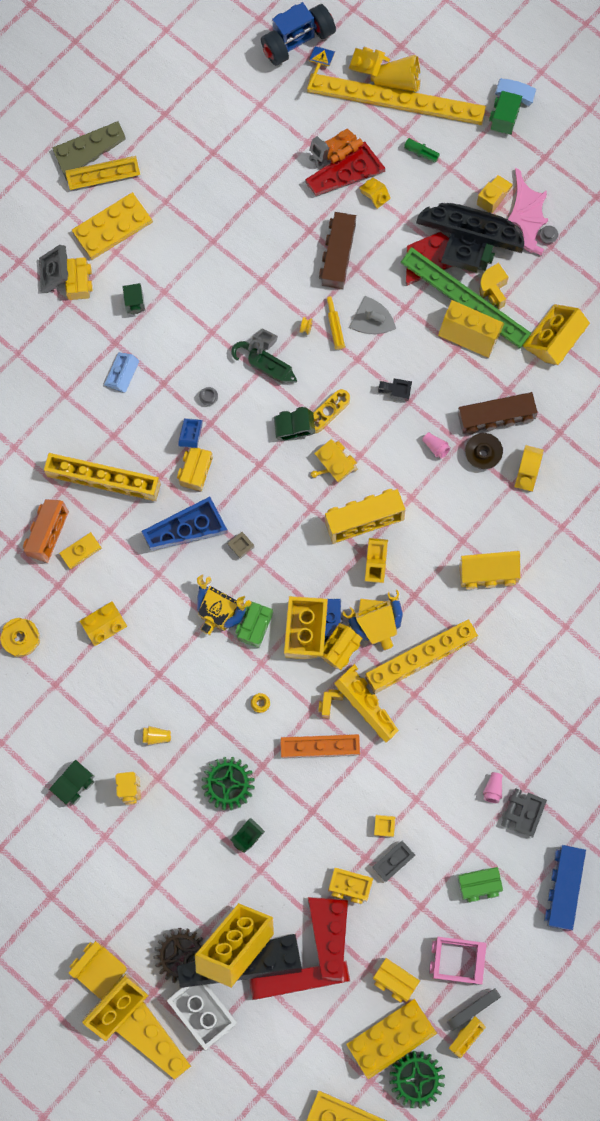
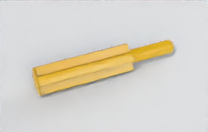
M328 296V318L335 350H341L346 346L338 312L334 309L333 299L331 296Z

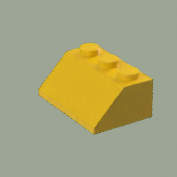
M451 300L438 336L489 358L504 323Z
M554 304L523 344V347L545 363L559 365L579 337L585 332L590 322L579 308Z
M520 551L461 556L459 563L461 588L466 587V589L472 590L477 589L478 586L493 588L497 584H504L505 586L516 585L520 580Z
M289 596L284 648L285 658L311 659L323 657L328 599Z
M125 974L83 1018L82 1023L106 1042L149 995L134 979Z

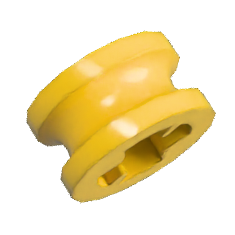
M303 317L300 333L306 332V334H310L313 323L312 318L307 320L306 317Z

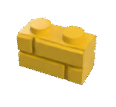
M85 257L67 259L68 280L65 282L68 300L89 299L90 292H93L92 280L89 281V275H92L91 264H88Z
M191 447L189 451H185L183 457L185 464L183 469H179L177 475L181 486L202 491L213 459L211 451Z
M339 623L325 643L324 654L321 658L330 666L342 670V668L348 665L349 658L353 652L358 650L363 638L350 627Z
M134 772L117 773L115 775L117 797L125 805L137 804V801L141 799V790L139 789L140 778Z
M385 958L373 977V980L376 981L374 983L376 987L382 991H385L387 988L393 992L391 997L400 1003L403 1000L406 1002L409 1000L420 982L416 977Z

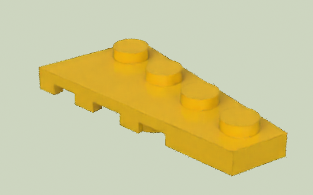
M354 664L334 684L350 701L351 705L363 716L364 720L371 725L377 735L387 743L399 730L386 710L380 709L378 698L375 694L371 695L366 687L368 685L364 677L360 678L356 672L358 668Z
M144 1001L116 1030L117 1033L173 1079L178 1078L191 1067V1064Z

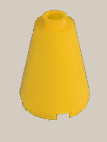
M411 55L382 64L377 77L371 76V81L378 86L412 92L419 91L421 80H418L420 74L418 56Z

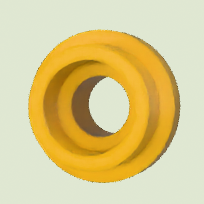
M258 693L252 697L251 707L257 713H264L270 707V699L267 695ZM259 700L264 701V705L262 707H259L257 705V702Z

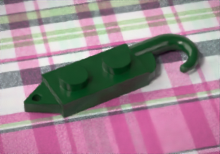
M246 341L235 343L231 349L232 357L238 361L237 349L244 348L248 350L250 343ZM257 348L248 350L250 352L248 361L252 367L281 384L284 382L297 383L292 366L264 350L261 354H257Z

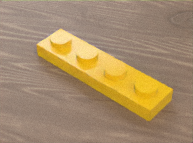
M136 156L65 171L70 190L140 175Z

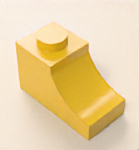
M497 175L479 193L477 205L488 213H493L512 189L513 184Z

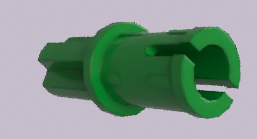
M408 138L404 145V149L414 152L418 157L422 156L432 162H437L440 154L426 147V144H421Z

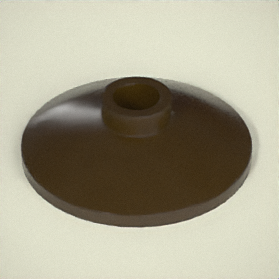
M479 433L468 440L465 447V455L468 462L475 468L491 469L500 462L503 455V447L499 439L494 435ZM486 451L487 455L482 456L480 452Z

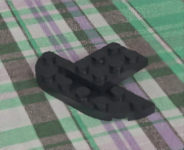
M439 203L437 207L425 208L420 212L416 220V224L451 233L441 263L477 273L486 244L518 253L523 252L524 237L522 233L515 229L514 223L496 214L455 203Z

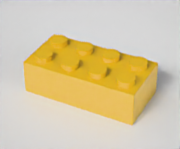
M387 489L381 495H369L363 501H351L345 507L329 509L325 513V525L332 544L404 521L406 509L398 489Z
M238 903L195 954L196 973L232 988L274 935L273 917Z

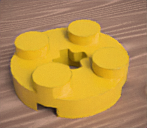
M14 618L8 621L0 635L2 647L15 657H24L31 654L40 644L39 630L28 619ZM16 634H25L24 640L22 642L15 641L17 638Z

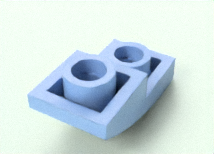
M500 78L495 94L500 96L501 91L521 95L523 96L521 102L530 106L533 103L536 89L518 81Z

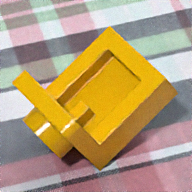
M374 177L366 181L359 188L363 195L372 200L377 209L391 198L386 185Z
M329 689L328 692H324L323 701H319L318 712L322 713V718L330 719L331 700L343 701L344 695L339 690Z

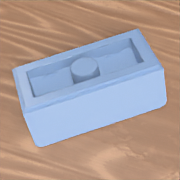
M118 352L104 385L120 392H126L139 360L132 354Z

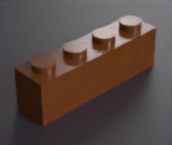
M335 212L334 218H330L329 229H331L330 235L327 234L325 243L328 249L323 252L322 262H325L324 268H320L319 272L322 286L344 290L356 227V215Z
M533 392L460 406L458 408L462 434L468 433V435L476 434L479 430L484 429L492 431L499 426L511 427L519 422L530 423L536 419L538 413Z

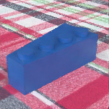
M210 496L142 530V535L151 551L228 533Z

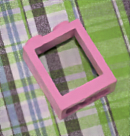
M437 937V940L432 942L431 953H435L434 962L430 961L429 974H433L432 979L482 985L487 943ZM442 943L476 948L473 978L439 974Z

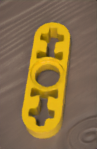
M337 390L313 413L314 422L319 420L318 414L322 418L318 422L319 427L315 426V433L321 432L349 405L350 395L346 390ZM338 396H340V397L345 396V402H343V401L341 400V401L337 404V407H338V409H337L336 406H335V404L338 402ZM331 407L334 410L333 414L326 416L323 413L324 408Z

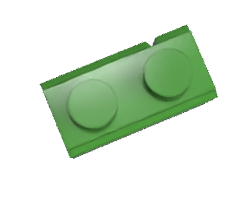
M251 602V605L246 607L243 623H239L235 632L238 635L237 639L240 642L260 648L272 618L273 609Z
M498 867L457 876L462 899H467L468 903L479 901V897L487 895L488 899L499 897V892H503Z

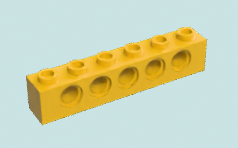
M48 453L44 472L49 478L151 501L157 500L161 486L159 477Z
M468 619L367 672L365 678L373 693L377 694L477 641L478 634Z

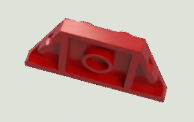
M442 232L407 245V252L412 247L443 270L453 267L441 263L449 238ZM406 268L407 286L422 280V278Z

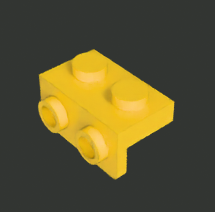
M363 47V50L355 48L349 69L377 77L382 61L390 62V58L386 57L385 52L375 49V52H373L372 49Z
M330 439L314 454L336 481L341 482L352 471L356 472L358 470L355 466L357 462L351 455L347 456L344 450L346 448L339 440L335 442L333 439Z
M113 601L79 621L94 646L127 627Z
M334 868L328 892H332L331 896L343 899V896L351 898V902L362 904L363 901L367 902L373 878Z

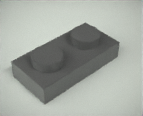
M402 840L372 868L386 883L414 858L415 854Z

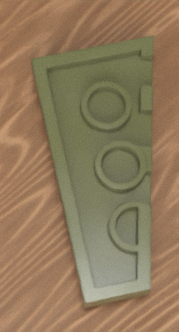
M119 121L52 147L67 181L66 170L84 167L91 161L94 162L102 153L110 151L126 138Z

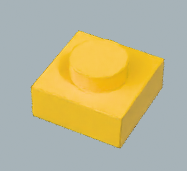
M376 815L374 836L394 837L395 817Z

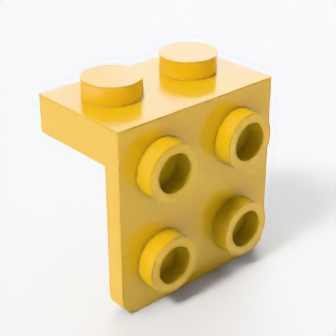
M95 941L94 943L90 942L84 948L83 952L85 954L80 960L76 958L69 966L71 968L69 974L73 978L78 979L98 998L102 999L124 975L127 967L102 944Z

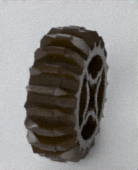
M178 928L177 935L173 929L170 930V938L166 933L163 934L166 941L158 940L162 947L161 949L158 947L154 949L160 952V955L154 956V959H160V962L156 963L155 966L163 967L159 974L162 975L167 972L166 980H169L172 975L173 983L177 982L178 973L172 971L168 964L178 962L180 965L188 963L189 957L197 953L203 946L199 944L203 941V938L199 937L195 940L197 932L194 931L189 936L190 929L188 928L185 930V934H182V928ZM179 939H188L195 947L184 949ZM173 942L174 953L165 959L166 949ZM179 950H182L183 953H188L184 956V963L180 962L181 959H173L179 955Z

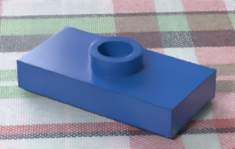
M184 418L178 446L198 447L203 420Z
M328 599L325 638H329L338 624L341 623V599Z

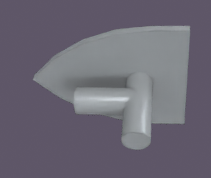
M365 296L350 328L366 334H382L396 329L391 314L381 303Z

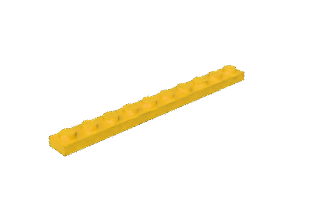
M319 74L316 75L311 89L307 90L309 93L482 125L486 109L484 105Z

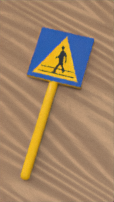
M317 46L314 47L309 61L317 63L307 90L311 89L320 65L330 66L335 51Z

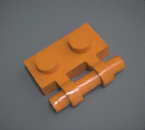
M345 129L325 141L329 147L327 159L331 160L332 163L338 160L341 161L350 152L354 153L357 151L358 147L363 145V141L361 138L357 139L356 135L349 129Z

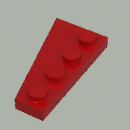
M364 141L354 153L350 152L341 161L331 162L306 178L305 183L317 196L383 173L386 168Z
M308 897L322 980L342 981L348 900Z

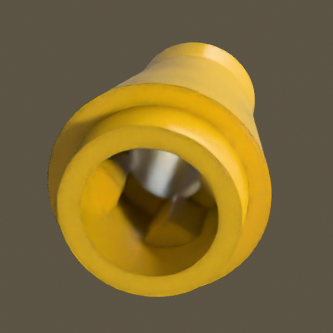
M148 726V728L143 727V743L152 745L171 741V730Z

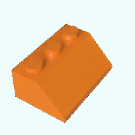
M45 499L44 503L40 504L37 511L38 518L36 521H33L30 528V537L23 544L26 556L45 563L49 562L69 513L63 501Z

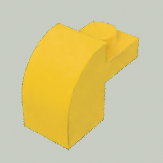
M499 262L483 273L479 291L482 298L488 296L491 304L501 309L505 306L506 297L500 288L507 285L509 277Z
M525 445L514 487L533 492L544 449Z
M369 538L365 581L384 583L388 540Z

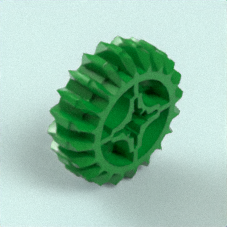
M223 757L222 764L216 759L217 766L214 767L213 764H209L212 771H204L209 776L208 778H202V781L207 783L202 785V789L209 790L204 793V796H211L208 800L210 804L216 800L215 808L222 804V810L224 811L227 805H229L231 811L234 810L233 804L235 803L238 808H241L239 801L242 800L247 804L248 801L245 795L252 797V793L248 792V789H255V786L249 785V783L255 782L254 778H248V776L253 774L252 770L245 772L248 765L244 764L240 767L242 764L240 759L234 764V757L230 758V763H227V758ZM228 768L224 777L214 778L219 771ZM234 769L243 775L245 783H240V781L233 779ZM230 776L233 786L226 790L225 784L222 783L229 779ZM212 784L223 788V799L213 792ZM243 789L237 797L229 799L233 790Z
M412 1051V1058H409V1055L406 1054L404 1062L401 1058L398 1060L401 1063L400 1066L392 1065L393 1068L397 1069V1072H390L389 1074L390 1076H395V1080H390L389 1084H396L397 1086L391 1089L392 1093L400 1092L396 1099L399 1100L403 1096V1105H406L408 1100H410V1108H414L415 1102H418V1108L421 1109L423 1101H425L427 1107L430 1106L428 1099L431 1098L436 1102L437 1099L433 1096L436 1092L438 1095H441L442 1092L437 1088L438 1086H445L444 1083L439 1082V1079L445 1078V1075H438V1072L443 1070L442 1066L435 1068L438 1060L435 1059L431 1063V1054H428L426 1059H424V1051H420L419 1057H416V1051ZM412 1062L411 1075L400 1078L403 1068ZM418 1062L427 1064L433 1074L423 1075L419 1070ZM415 1068L417 1069L419 1077L422 1076L423 1078H428L423 1079V1081H419V1090L417 1089L415 1082L412 1083V1081H406L415 1077ZM434 1081L430 1092L422 1096L423 1084ZM401 1084L413 1085L416 1097L406 1094Z

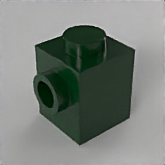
M141 283L122 286L127 313L139 314L141 311H145Z

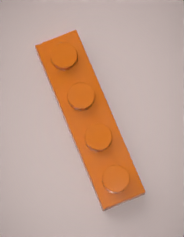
M359 734L281 737V758L360 755Z

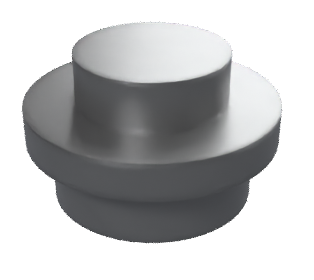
M545 226L540 231V238L544 243L551 244L557 240L558 231L553 226Z
M212 387L202 389L199 394L200 401L208 406L215 404L218 400L217 391Z

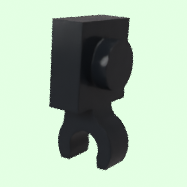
M395 378L393 383L380 381L378 392L391 393L390 398L409 401L412 381Z

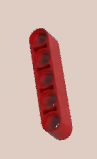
M344 961L342 981L322 980L320 966L302 969L300 973L249 979L252 1000L349 982L350 976L347 961Z

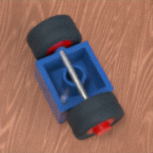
M301 2L298 5H293L284 13L277 14L272 19L273 31L261 37V44L266 57L273 65L278 66L289 59V51L314 38L315 33L319 38L325 39L336 32V26L331 13L323 4H318L308 10L305 4Z

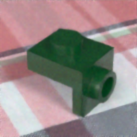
M486 244L478 269L486 271L488 263L492 264L495 253H492V245Z
M250 818L230 840L236 849L245 853L254 846L265 831Z

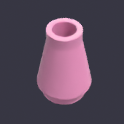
M430 432L422 439L435 457L442 459L450 451L451 447L448 445V442L432 435Z
M491 773V777L483 792L485 801L499 803L500 799H502V774Z

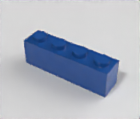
M561 845L560 849H556L554 861H557V867L552 870L551 881H554L553 889H549L548 901H551L550 909H546L544 921H547L548 927L567 931L573 930L586 849Z

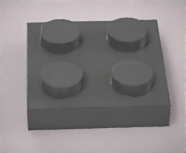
M58 245L39 257L41 292L48 293L68 280L66 246Z

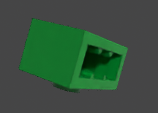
M501 91L500 98L496 97L493 108H496V110L492 111L489 121L492 122L491 130L512 135L523 96Z

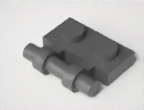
M515 788L513 794L509 796L507 810L503 812L501 826L509 828L510 822L513 821L516 823L514 831L533 838L547 800L528 793L524 800L520 798L522 790ZM517 805L523 806L519 816L514 815Z

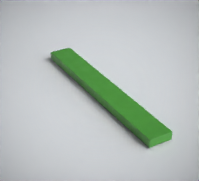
M412 247L402 259L401 264L451 300L503 322L504 326L500 335L519 349L531 335V332Z

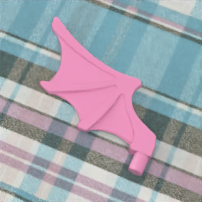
M515 168L517 194L513 211L508 220L520 228L524 237V249L530 253L534 252L542 256L544 249L537 246L538 241L535 238L541 226L548 222V218H544L542 213V206L547 198V191L539 193L529 188L522 178L521 171Z

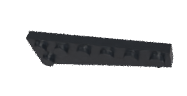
M296 934L269 940L238 980L302 972ZM195 961L177 966L180 988L219 983L196 973Z

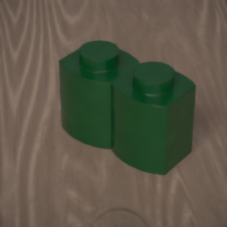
M298 407L296 411L291 413L289 411H282L279 415L274 416L276 439L280 441H289L298 437L315 434L314 415L307 407Z
M75 760L49 790L67 806L75 805L81 798L79 794L84 789L88 790L93 785V778L95 776L80 762Z

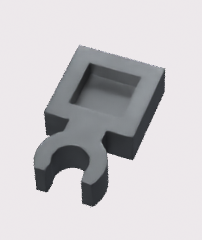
M318 136L312 139L309 149L312 153L309 160H315L317 168L324 163L329 152L326 142L322 141Z
M262 328L253 336L248 350L257 348V354H261L263 348L268 350L277 342L278 336Z

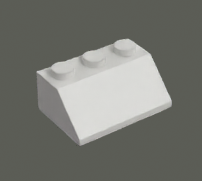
M208 985L181 988L167 1000L168 1004L205 1051L237 1024Z

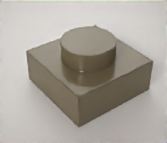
M243 532L227 543L239 559L255 547Z

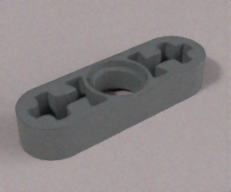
M496 988L448 1020L447 1023L452 1031L501 998Z

